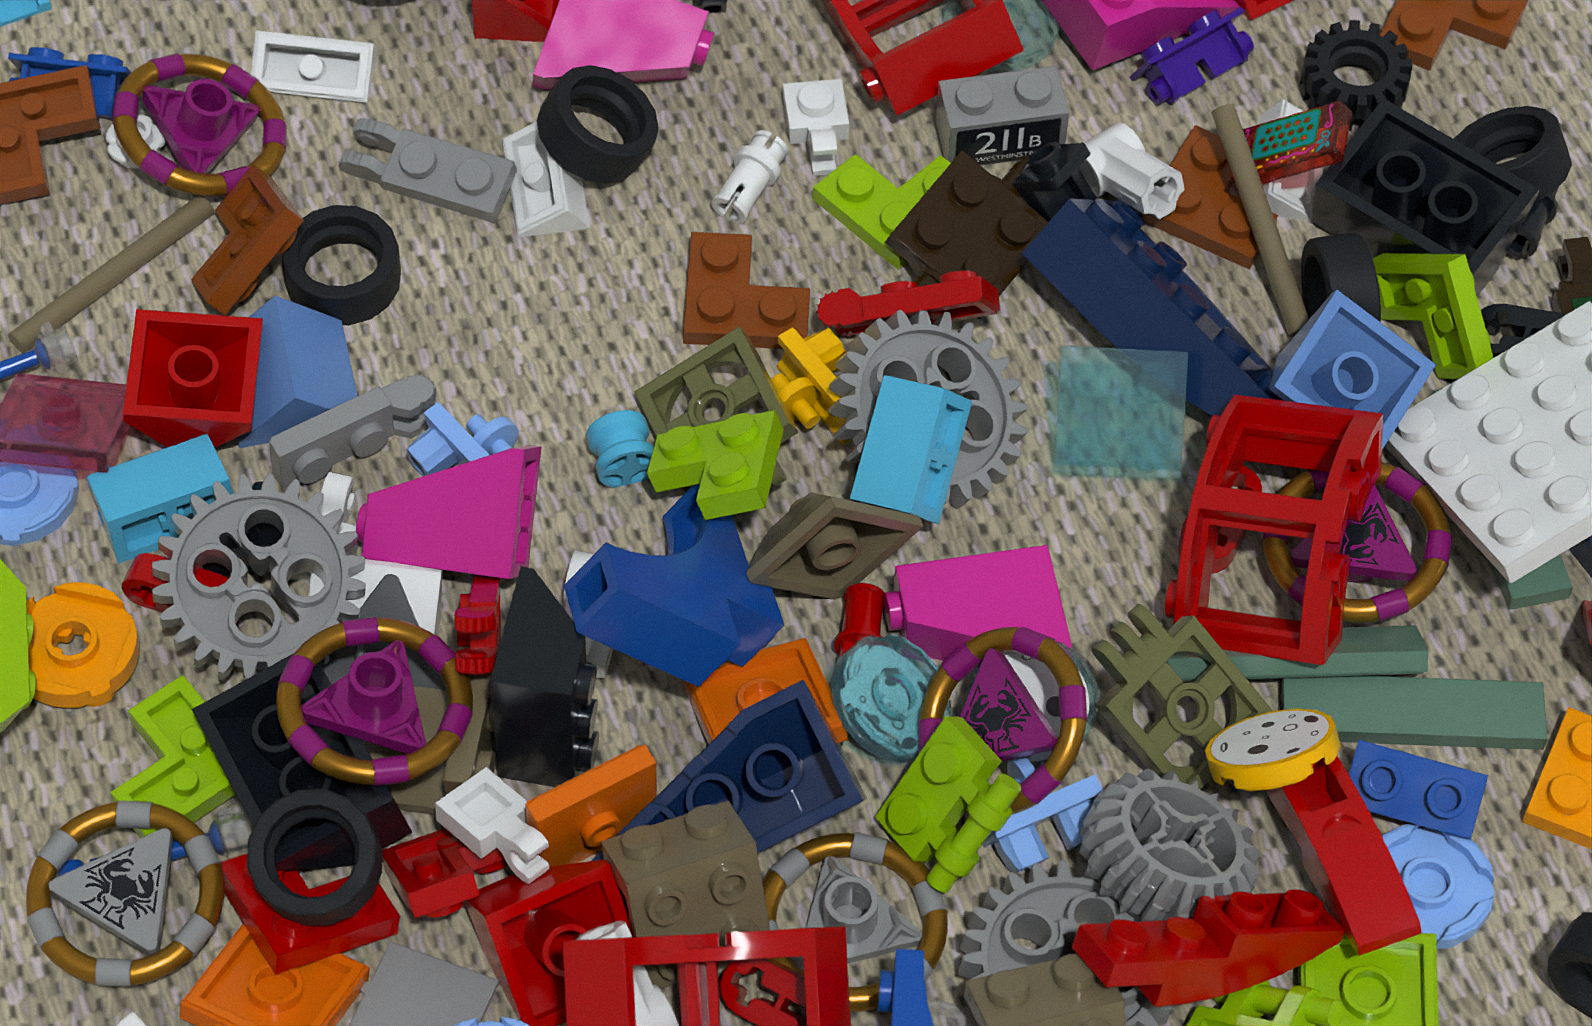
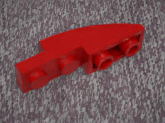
M1338 756L1329 765H1326L1323 758L1313 763L1314 773L1300 782L1265 790L1302 850L1303 867L1336 921L1345 929V935L1358 956L1422 934L1421 923L1395 862L1364 800Z
M1291 889L1286 893L1252 894L1239 891L1232 893L1231 896H1214L1215 900L1209 896H1200L1192 919L1171 917L1168 920L1137 922L1117 919L1111 923L1080 924L1072 948L1106 987L1137 986L1154 1007L1220 997L1282 975L1312 960L1341 942L1345 929L1324 908L1323 902L1310 892L1299 889Z

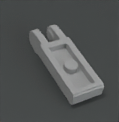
M366 118L357 119L352 134L365 144L392 152L387 165L374 156L352 150L343 152L338 163L341 170H344L345 173L381 184L384 190L491 223H496L517 172L515 162L403 128L400 132L387 123Z
M423 374L408 375L405 380L401 378L382 388L378 386L270 437L272 473L283 490L288 488L294 479L304 484L316 482L323 478L333 465L355 454L359 457H367L376 453L386 444L388 438L393 435L412 439L422 434V430L428 429L424 412L435 404L433 402L436 401L434 381H430L429 376L424 377Z

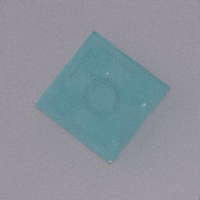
M1060 345L1054 472L1181 479L1188 352Z

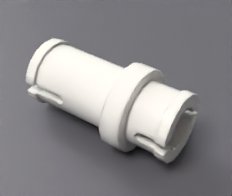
M759 130L753 135L749 145L742 146L733 158L735 168L719 193L711 201V206L718 215L724 217L733 201L736 200L733 205L735 210L729 220L738 224H743L746 221L748 213L765 186L773 185L781 174L779 164L789 153L786 143L777 136L771 147L767 149L766 143L772 133Z

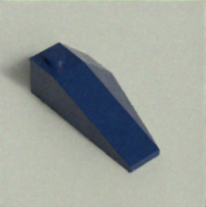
M801 680L743 709L616 836L623 835L629 829L637 826H651L688 814L692 809L699 806L716 805L729 801L755 840L757 853L866 800L867 797L826 717L805 680ZM601 850L592 860H603V850ZM618 886L625 909L629 917L627 900L624 894L622 893L620 887Z

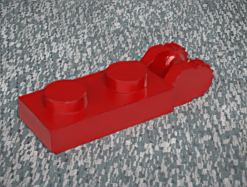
M953 271L939 277L940 283L918 287L917 283L912 281L891 282L880 287L881 293L868 296H860L850 288L839 289L837 293L831 291L830 294L825 293V296L820 298V303L816 305L818 306L816 313H818V319L822 321L823 325L832 330L835 329L834 332L843 337L850 336L852 338L854 334L865 333V330L878 318L886 322L898 310H902L908 319L918 313L920 309L927 311L931 324H933L945 311L950 313L952 322L998 314L1000 302L998 289L983 277L977 276L976 272Z
M474 574L471 594H460V608H457L454 614L457 646L470 648L456 651L455 670L457 672L483 674L490 673L494 669L501 642L500 578Z

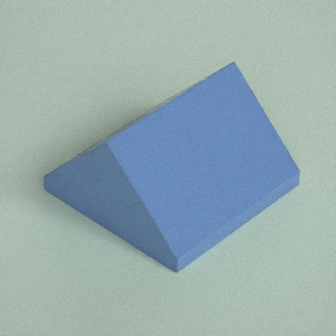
M1335 290L1277 356L1269 389L1284 401L1383 413V449L1436 364L1339 290Z
M278 296L272 297L249 316L252 318H263V330L252 430L237 437L239 448L269 443L270 437L357 397L341 320Z

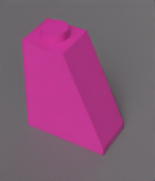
M559 0L533 72V87L550 90L559 78L570 69L587 65L609 68L627 77L633 83L687 79L692 63L704 66L715 33L705 29L709 11L678 0Z
M525 445L510 448L368 494L367 503L362 504L356 522L358 541L363 542L361 556L370 560L395 562L505 579L518 577L521 566L529 568L542 446Z
M1048 545L895 566L894 589L891 592H884V610L889 631L900 630L905 652L944 661L965 641L983 632L1002 627H1026L1050 636L1074 661L1072 643ZM979 663L975 668L979 669L981 663Z

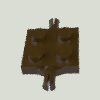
M962 150L894 229L884 243L909 263L918 277L915 281L918 287L940 283L939 277L945 273L974 271L977 273V276L983 277L998 289L999 296L1029 261L1022 252L1049 223L1026 204L1012 184L1027 166V157L1020 156L1007 174L1000 179L991 175Z

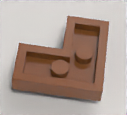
M1397 0L1380 36L1383 37L1389 30L1398 36L1396 46L1405 43L1408 48L1407 59H1412L1413 65L1430 71L1450 30L1506 50L1526 10L1528 0Z
M87 65L0 83V205L50 194L41 141L101 129L92 76Z
M1195 125L1170 164L1172 168L1181 172L1185 189L1176 202L1175 210L1161 219L1151 214L1143 213L1141 217L1150 226L1250 270L1260 252L1241 198L1228 193L1235 180L1220 137ZM1272 212L1275 223H1277L1278 215Z
M254 164L251 165L214 210L230 233L191 279L205 301L224 315L228 313L236 302H242L253 292L257 285L259 274L275 255L284 253L292 245L297 236L298 227L304 221L274 180Z
M691 232L683 344L710 345L740 326L749 335L755 348L783 349L778 344V335L792 327L803 339L808 337L810 288L749 285L752 235Z

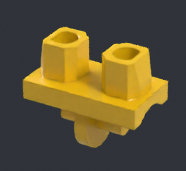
M792 327L778 335V344L784 349V352L777 364V369L780 373L771 380L793 422L799 420L806 429H810L821 420L834 435L835 432L846 424V419L829 414L828 409L837 400L843 398L830 390L829 384L836 378L832 373L838 369L835 366L836 362L846 351L842 342L830 328L821 330L803 339ZM837 439V440H838L842 445H844V444H846L847 442L851 441L852 439H848V440Z

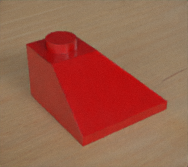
M606 859L549 866L548 871L530 884L525 883L513 874L478 889L480 896L465 901L482 950L496 978L499 980L504 994L517 1019L530 1026H558L566 1022L563 941L576 940L579 935L619 920L626 922L633 937L627 911L610 863Z

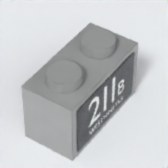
M1057 66L943 80L938 83L935 124L943 156L950 163L962 150L979 165L983 166L1017 161L1020 156L1029 158L1035 150L1050 142L1066 144L1069 110Z

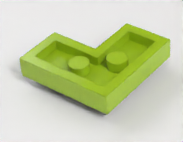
M854 154L813 187L812 199L899 270L908 262L884 242L951 163L940 155L900 188H897L857 154Z
M1383 253L1373 258L1379 284L1381 320L1422 321L1432 360L1436 364L1435 370L1438 379H1459L1493 359L1490 337L1484 325L1475 291L1474 278L1469 269L1465 254Z
M776 410L753 415L740 413L724 421L696 427H675L666 433L657 434L647 470L648 477L656 493L700 484L696 501L705 520L766 508L784 429Z
M183 675L128 710L131 724L159 756L160 760L111 791L110 794L112 802H153L169 807L196 822L235 796L236 793L192 711L193 708L205 701ZM133 828L140 838L158 831L153 828Z

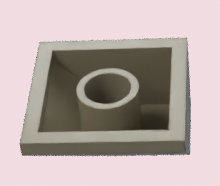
M810 492L808 495L796 500L791 505L789 512L768 530L746 574L750 583L835 600L844 597V593H846V589L849 586L860 583L924 526L917 515Z

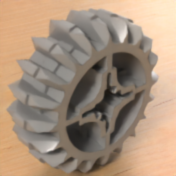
M1146 768L1137 776L1126 772L1119 780L1110 783L1106 790H1102L1084 818V826L1080 832L1083 838L1079 853L1088 860L1085 874L1093 879L1101 880L1099 896L1114 897L1120 903L1119 914L1131 911L1138 915L1141 921L1168 920L1171 917L1192 919L1200 896H1209L1215 900L1214 896H1231L1232 893L1239 891L1251 893L1256 886V879L1260 873L1256 867L1261 852L1250 844L1253 830L1237 824L1239 810L1225 809L1218 802L1219 792L1209 795L1200 790L1196 778L1188 784L1180 782L1172 770L1162 777H1159L1149 768Z

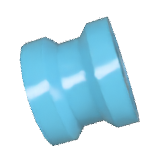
M619 410L608 413L596 419L586 431L589 449L599 457L595 464L599 481L605 486L616 488L642 482L649 478L647 470L654 446L646 441L649 436V427L646 418L640 412Z

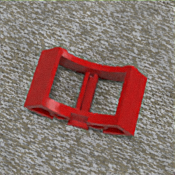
M822 0L836 27L863 69L859 72V76L868 96L874 104L884 100L897 116L937 96L939 81L974 77L1024 51L1003 0H956L964 13L885 53L879 49L871 37L944 0H862L852 6L848 0Z
M1234 394L1221 415L1214 414L1211 417L1207 430V449L1198 473L1187 517L1177 580H1171L1165 598V614L1167 618L1174 619L1173 625L1182 616H1195L1222 650L1324 665L1342 640L1344 604L1351 561L1348 554L1340 553L1347 521H1361L1368 497L1377 478L1381 474L1383 413ZM1244 461L1330 472L1322 500L1232 488V485ZM1220 526L1313 539L1306 575L1301 621L1208 608L1212 566Z
M846 926L726 932L725 947L719 946V933L563 941L567 1026H636L633 966L677 963L680 1026H721L717 961L803 956L807 1026H851Z

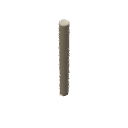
M1226 104L1214 109L1211 114L1288 335L1293 337L1306 324L1309 317L1235 105Z
M202 195L196 196L8 334L10 342L22 354L27 352L214 214V209L210 202Z

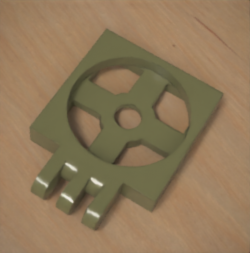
M740 326L634 391L656 437L657 434L666 433L678 426L696 427L724 421L738 414L740 409L761 396L767 406V411L776 410L784 431L781 443L799 433L749 335ZM720 366H738L747 369L749 373L725 387L715 384L709 369ZM687 385L692 395L688 411L670 422L674 403L680 392ZM715 400L723 401L725 412L722 417L716 421H707L704 416L707 405ZM778 460L776 461L771 482L775 487L787 480ZM693 485L682 487V490L687 492Z
M1136 604L1128 612L1127 616L1142 635L1139 637L1124 622H1118L1110 631L1111 637L1124 654L1121 655L1111 643L1103 639L1092 649L1096 659L1117 682L1095 706L1147 768L1153 770L1159 777L1172 770L1179 781L1186 784L1196 778L1201 790L1212 778L1207 759L1205 758L1189 766H1174L1164 756V753L1181 735L1192 736L1205 752L1210 739L1223 730L1213 718L1215 712L1214 701L1227 688L1231 702L1229 726L1245 718L1273 710L1195 616H1182L1166 631L1146 607ZM1183 651L1196 654L1206 659L1211 665L1193 683H1184L1167 663L1176 652ZM1147 682L1163 702L1161 707L1162 715L1144 732L1133 718L1134 694ZM1184 696L1191 697L1197 705V713L1189 722L1182 721L1176 713V705Z

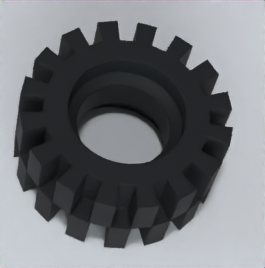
M1350 20L1348 30H1344L1341 23L1337 22L1330 25L1329 34L1323 29L1315 34L1314 43L1310 42L1306 49L1300 84H1302L1300 93L1303 101L1309 100V111L1317 108L1321 109V111L1324 110L1322 122L1326 123L1329 121L1330 124L1329 106L1333 104V107L1331 106L1333 122L1336 118L1343 120L1341 130L1352 131L1353 122H1360L1362 126L1383 98L1402 109L1410 83L1412 59H1407L1409 50L1405 43L1396 46L1398 37L1396 34L1389 30L1382 37L1379 35L1381 25L1372 22L1368 31L1360 30V20ZM1357 66L1372 72L1377 77L1378 82L1366 86L1352 85L1339 79L1333 72L1340 67Z

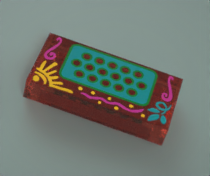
M1340 100L1243 129L1261 183H1269L1342 162L1352 112ZM1231 172L1230 178L1235 182L1233 174Z

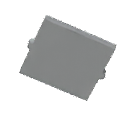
M390 941L371 981L365 982L360 989L363 998L349 1026H455L462 1021L478 1018V1023H481L499 985V980Z

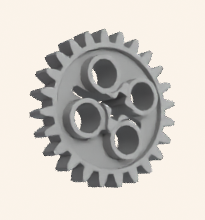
M921 309L909 319L902 310L896 311L886 322L878 318L865 330V333L861 332L847 345L850 351H847L835 364L842 374L829 384L830 390L843 397L828 409L829 414L846 419V424L834 433L835 439H852L856 446L848 453L845 459L847 462L861 459L884 375L945 388L960 396L970 394L975 400H971L973 402L966 427L972 433L973 440L963 434L944 505L950 501L955 509L972 499V496L980 499L993 489L992 483L998 484L1010 474L1006 465L1012 464L1022 454L1014 443L1027 435L1028 431L1021 424L1013 421L1028 410L1027 404L1011 400L1010 394L1022 385L1021 380L1004 379L1001 371L1009 364L1010 359L1002 357L992 360L988 353L992 348L994 340L989 337L979 344L971 340L973 323L971 322L965 324L959 331L952 330L951 315L946 311L933 324H931L928 312ZM938 365L949 373L952 382L941 375Z
M270 473L266 475L261 490H252L250 481L245 474H240L238 492L229 494L226 488L219 481L213 483L214 502L208 504L202 498L193 494L190 497V507L194 517L189 519L176 513L171 516V526L179 535V538L160 536L158 539V549L171 559L152 562V575L170 582L152 589L153 601L161 604H173L160 614V624L162 628L182 626L174 637V647L180 650L195 643L198 647L194 655V666L197 668L206 664L212 657L218 659V679L224 680L234 666L243 668V679L246 680L255 675L257 669H266L292 655L313 635L338 624L339 620L347 621L360 618V609L346 600L365 596L366 583L349 577L365 569V557L346 555L357 544L358 535L356 531L337 534L336 531L343 522L344 512L338 509L323 516L320 511L323 505L324 494L320 491L312 495L306 502L300 500V481L297 479L291 482L284 493L276 492L274 476ZM258 523H268L278 528L282 537L272 546L260 547L248 540L246 532ZM228 535L234 540L242 556L257 575L262 576L267 572H271L272 593L286 608L298 616V622L291 624L283 617L276 602L263 585L256 583L250 587L247 586V567L234 552L222 545L220 542L222 536ZM206 563H219L229 570L230 578L226 583L218 587L204 586L194 576L199 567ZM299 572H311L322 580L324 587L312 596H301L294 593L287 582L293 575ZM254 611L264 613L270 618L273 626L262 636H247L236 626L237 620L242 615ZM329 655L320 662L325 665L329 661Z
M1060 860L1055 877H1048L1044 869L1038 863L1032 865L1028 884L1018 875L1011 872L1007 876L1003 889L1004 893L990 887L985 896L984 908L974 907L968 924L971 929L965 930L960 950L966 954L962 957L959 975L975 979L1003 970L1017 969L1058 959L1065 955L1077 954L1072 945L1079 928L1078 923H1111L1117 919L1137 922L1141 921V919L1131 911L1119 914L1120 903L1114 897L1099 896L1101 883L1096 882L1095 879L1085 874L1087 866L1084 868L1081 878L1072 877L1066 860ZM1025 938L1032 940L1039 946V949L1023 948L1014 939ZM1122 986L1126 990V992L1121 993L1124 999L1125 1026H1159L1157 1023L1166 1024L1173 1005L1154 1007L1137 986ZM965 990L964 998L967 1001V994Z

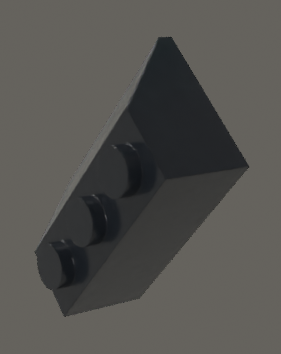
M1383 98L1315 184L1311 221L1333 235L1352 232L1361 235L1369 247L1372 258L1383 253L1465 254L1469 269L1474 278L1475 291L1478 297L1503 262L1538 196L1539 189Z
M522 566L519 570L490 680L497 771L500 778L557 787L579 776L581 769L590 770L594 767L599 743V732L593 731L597 716L598 699L592 698L597 667L596 665L587 664L586 638L584 635L577 633L574 621L535 569Z
M290 656L192 709L253 827L258 817L275 800L298 790L326 789L349 798L366 814L373 825L382 849L412 832L387 785L355 784L331 777L311 767L289 745L277 715L276 697L278 682ZM320 662L314 667L301 696V706L332 685ZM307 723L336 752L356 759L372 760L363 740ZM324 818L307 819L293 825L281 837L275 852V868L277 871L355 864V846L349 833L339 824Z

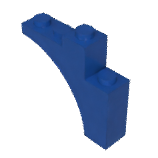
M700 484L693 485L663 515L667 532L668 555L636 553L605 542L564 585L577 633L698 687L727 660L743 667L785 626L772 587L750 583L746 571L749 565L733 516L729 515L709 520L704 519L696 501Z

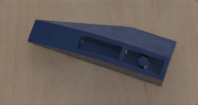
M1097 198L1095 200L1069 199L1022 252L1041 274L1108 341L1153 378L1212 416L1214 414L1221 415L1234 394L1283 400L1269 389L1273 370L1200 287L1183 271L1187 263L1182 256L1162 241L1156 244L1141 229L1145 224L1143 218L1124 201L1117 199L1114 203L1111 200H1100Z

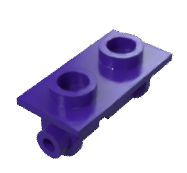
M1240 7L1224 17H1221L1219 12L1214 10L1187 27L1190 36L1175 44L1171 36L1158 41L1140 54L1145 63L1129 78L1135 81L1145 75L1150 82L1146 85L1147 94L1150 99L1157 105L1164 101L1171 105L1206 83L1195 65L1198 62L1202 64L1211 80L1247 62L1248 54L1254 50L1253 41L1248 33L1245 31L1238 32L1233 25V22L1244 13V10Z

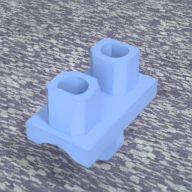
M437 402L424 412L429 429L423 432L406 451L412 466L423 477L448 469L454 464H464L512 448L518 437V428L508 417L501 416L487 422L480 414H477L466 425L467 429L474 435L472 437Z
M1026 757L1011 759L1007 763L1008 775L1015 779L1019 785L1035 771V768ZM1096 774L1050 793L1038 805L1036 804L1027 810L1011 815L1001 831H992L982 844L983 848L994 844L1008 870L1017 874L1032 867L1033 864L1042 863L1049 858L1035 826L1051 819L1054 820L1067 851L1081 846L1083 836L1080 832L1084 826V818L1091 809L1094 799L1103 790Z

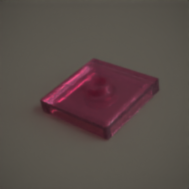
M17 373L0 404V462L108 472L130 427L129 424L123 422L126 384Z

